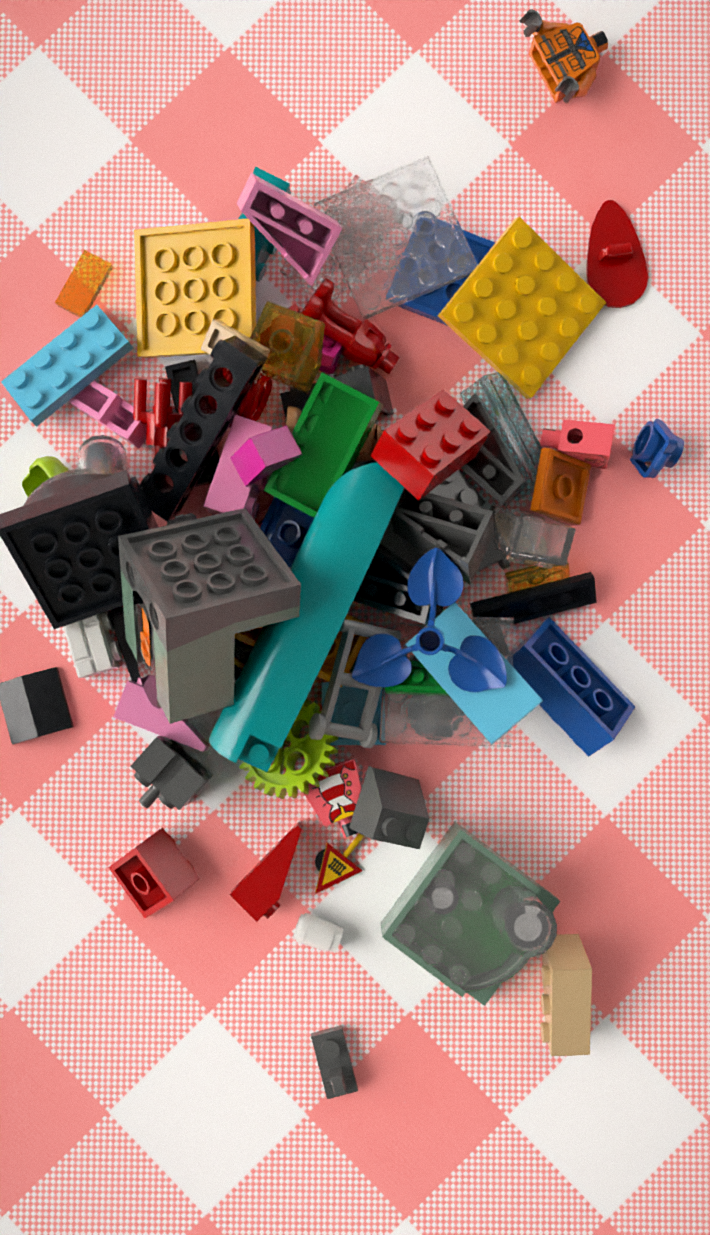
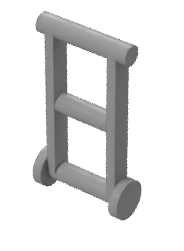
M344 619L339 630L342 632L322 711L321 714L315 713L311 717L308 733L309 737L315 740H320L324 734L359 740L363 748L370 749L375 745L378 735L377 726L372 721L382 687L360 683L352 678L351 673H346L344 670L354 635L370 638L376 634L385 633L395 636L400 641L401 632ZM340 685L369 690L359 727L331 722Z

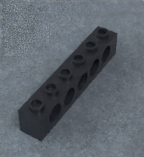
M236 335L225 340L221 339L214 346L210 355L214 359L209 368H204L197 377L195 384L198 385L195 394L190 395L181 407V412L184 413L179 422H175L169 429L166 437L170 440L166 447H162L155 455L152 462L155 464L152 473H148L140 483L151 511L165 521L173 519L181 512L268 359ZM224 368H227L232 373V383L224 378ZM209 395L216 400L217 410L210 406L208 402ZM194 423L201 427L202 436L195 432ZM180 449L186 453L188 461L182 459L179 453ZM166 475L172 479L173 486L167 482Z

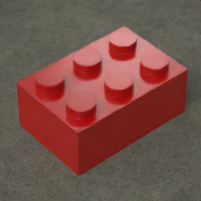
M442 389L386 428L378 440L371 457L416 499L420 500L472 460L491 431L459 404L454 397Z

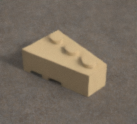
M579 934L547 935L541 943V978L544 994H541V1010L545 1016V1022L540 1024L542 1043L548 1044L551 1056L590 1055L592 967Z

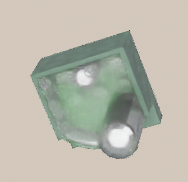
M454 821L381 921L382 938L462 998L465 993H468L485 1006L500 984L518 973L530 957L544 954L553 945L557 936V923L553 911L561 901Z

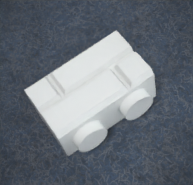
M108 611L63 626L78 678H87L120 667L118 660L122 659V652L118 642H112L109 630L113 629V625Z

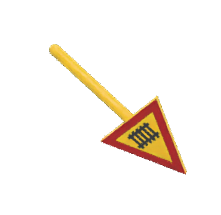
M359 833L343 854L328 842L326 843L315 894L363 871L350 861L348 856L364 838V835Z

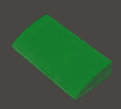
M321 372L292 431V435L303 455L274 471L263 491L314 518L331 486L352 469L384 404Z

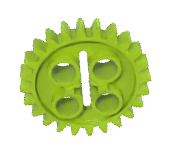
M306 698L268 772L245 762L239 766L240 769L249 771L245 779L250 782L255 781L253 786L255 789L260 791L264 789V794L271 797L275 793L276 797L284 799L286 793H288L289 797L295 799L298 795V789L306 795L309 794L308 784L310 783L320 787L317 779L319 775L328 778L329 775L324 769L325 766L335 765L329 759V754L338 753V749L331 746L330 743L338 740V737L324 734L320 740H315L309 737V733L303 738L299 737L300 730L304 726L309 725L313 714H321L318 704L315 702L310 704V701ZM304 756V766L296 770V761Z

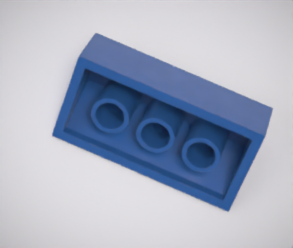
M550 617L546 618L506 658L543 700L540 704L543 710L588 757L616 738L635 709L633 703Z

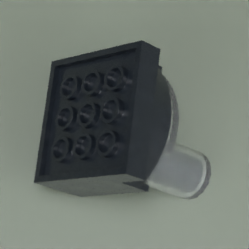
M98 435L85 440L78 448L76 470L63 472L51 477L31 493L23 506L0 514V537L54 630L123 606L118 536L159 527L136 476L130 477L125 447L120 441L111 436Z

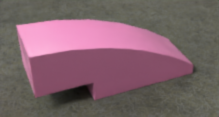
M96 381L91 382L68 401L74 407L138 449L145 442L147 424H142L141 420L135 421L133 419V406Z

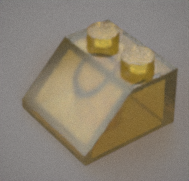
M267 301L250 337L252 340L270 349L268 359L261 373L268 375V377L308 394L321 366L325 324L314 318Z

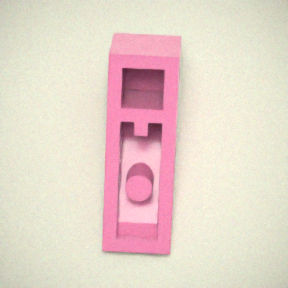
M140 677L137 682L127 681L113 718L199 751L205 752L208 750L210 744L188 719L169 723L157 700L156 683Z

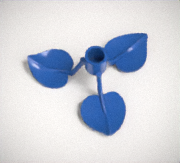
M433 548L425 553L417 561L408 578V593L412 602L418 606L430 604L428 626L422 628L417 634L416 644L402 649L400 641L390 634L380 633L367 639L359 651L357 662L352 672V678L356 681L374 687L398 685L412 671V664L405 656L406 654L419 650L425 655H434L442 650L455 654L449 662L448 672L451 681L460 689L468 692H481L506 686L507 673L504 660L497 647L490 640L482 636L470 635L462 641L459 650L456 647L445 644L443 631L435 626L437 605L446 607L454 604L461 596L464 586L460 570L440 548Z

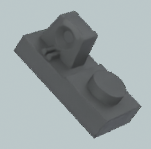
M342 1025L311 1033L327 1099L357 1092L358 1085Z

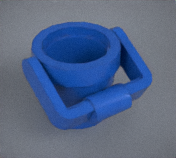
M662 420L648 421L636 438L630 461L642 477L655 478L663 467L672 468L676 465L684 449V440L673 434ZM644 462L651 463L650 467L648 468Z

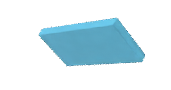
M456 602L435 618V626L439 627L444 633V643L459 650L462 641L467 636L478 635L488 639ZM417 634L405 644L407 647L416 644ZM419 650L412 652L491 745L497 742L543 702L502 654L507 673L506 686L481 692H468L460 689L451 681L448 665L455 654L442 650L434 655H425Z

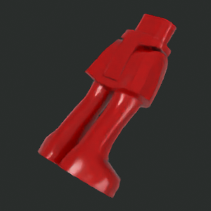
M326 277L299 314L297 321L338 341L344 347L343 356L373 369L379 367L387 374H390L400 357L390 350L392 345L390 343L386 344V336L368 319H365L363 322L341 310L332 301L334 283Z

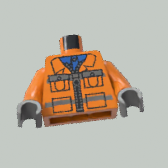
M529 9L519 22L527 26L523 30L525 37L534 35L529 56L555 103L562 99L565 103H568L572 98L586 96L597 76L596 70L600 62L599 53L608 49V39L605 33L599 31L588 36L583 25L579 22L570 25L568 23L548 22L542 20L537 11Z

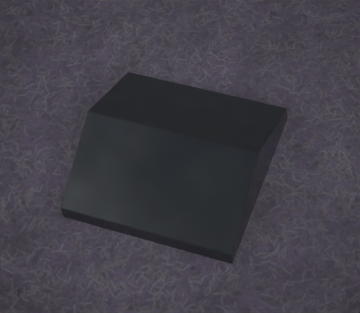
M58 667L22 675L0 683V703L12 745L74 727Z

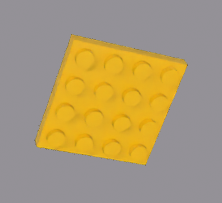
M519 216L511 222L442 309L438 317L526 399H530L606 302Z
M249 219L134 230L137 357L157 358L208 355V353L201 350V346L213 319L222 321L257 342L255 226Z

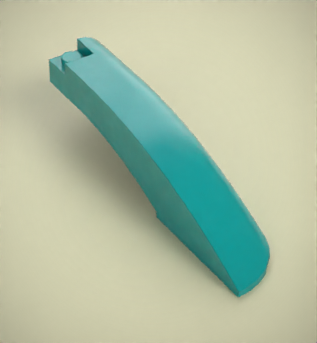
M377 462L348 471L328 490L290 568L301 584L299 617L262 627L234 685V705L223 708L210 734L209 742L219 754L234 763H237L239 759L268 772L342 626L404 490V487Z

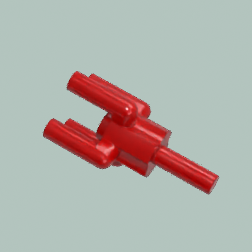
M134 378L133 419L135 421L141 420L142 424H147L146 444L155 446V455L162 447H166L170 440L166 437L169 429L175 422H179L184 413L181 412V407L185 400L192 395V382H180L179 412L176 413L172 412V406H170L171 379L159 378V382H155V405H153V410L146 411L147 379Z

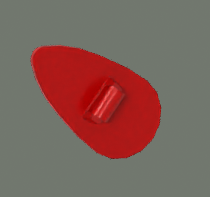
M607 200L598 210L591 226L586 260L587 284L606 302L605 306L624 308L634 304L642 297L648 283V270L632 221L617 202Z

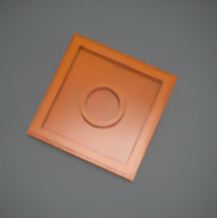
M541 448L530 511L570 525H580L591 465L551 448Z

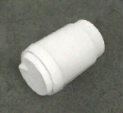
M310 913L301 914L298 919L293 939L299 944L336 953L344 928Z

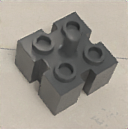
M157 736L130 766L136 771L134 777L145 787L151 785L139 799V803L145 808H149L159 798L168 808L173 809L176 807L178 810H181L189 804L213 777V774L197 759L191 757L178 742L163 736Z

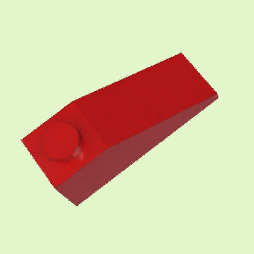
M300 822L257 863L229 894L256 922L263 915L268 919L280 907L277 901L280 899L303 828Z

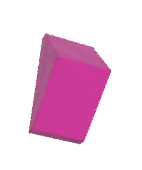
M286 425L250 437L230 459L245 487H248L303 454Z

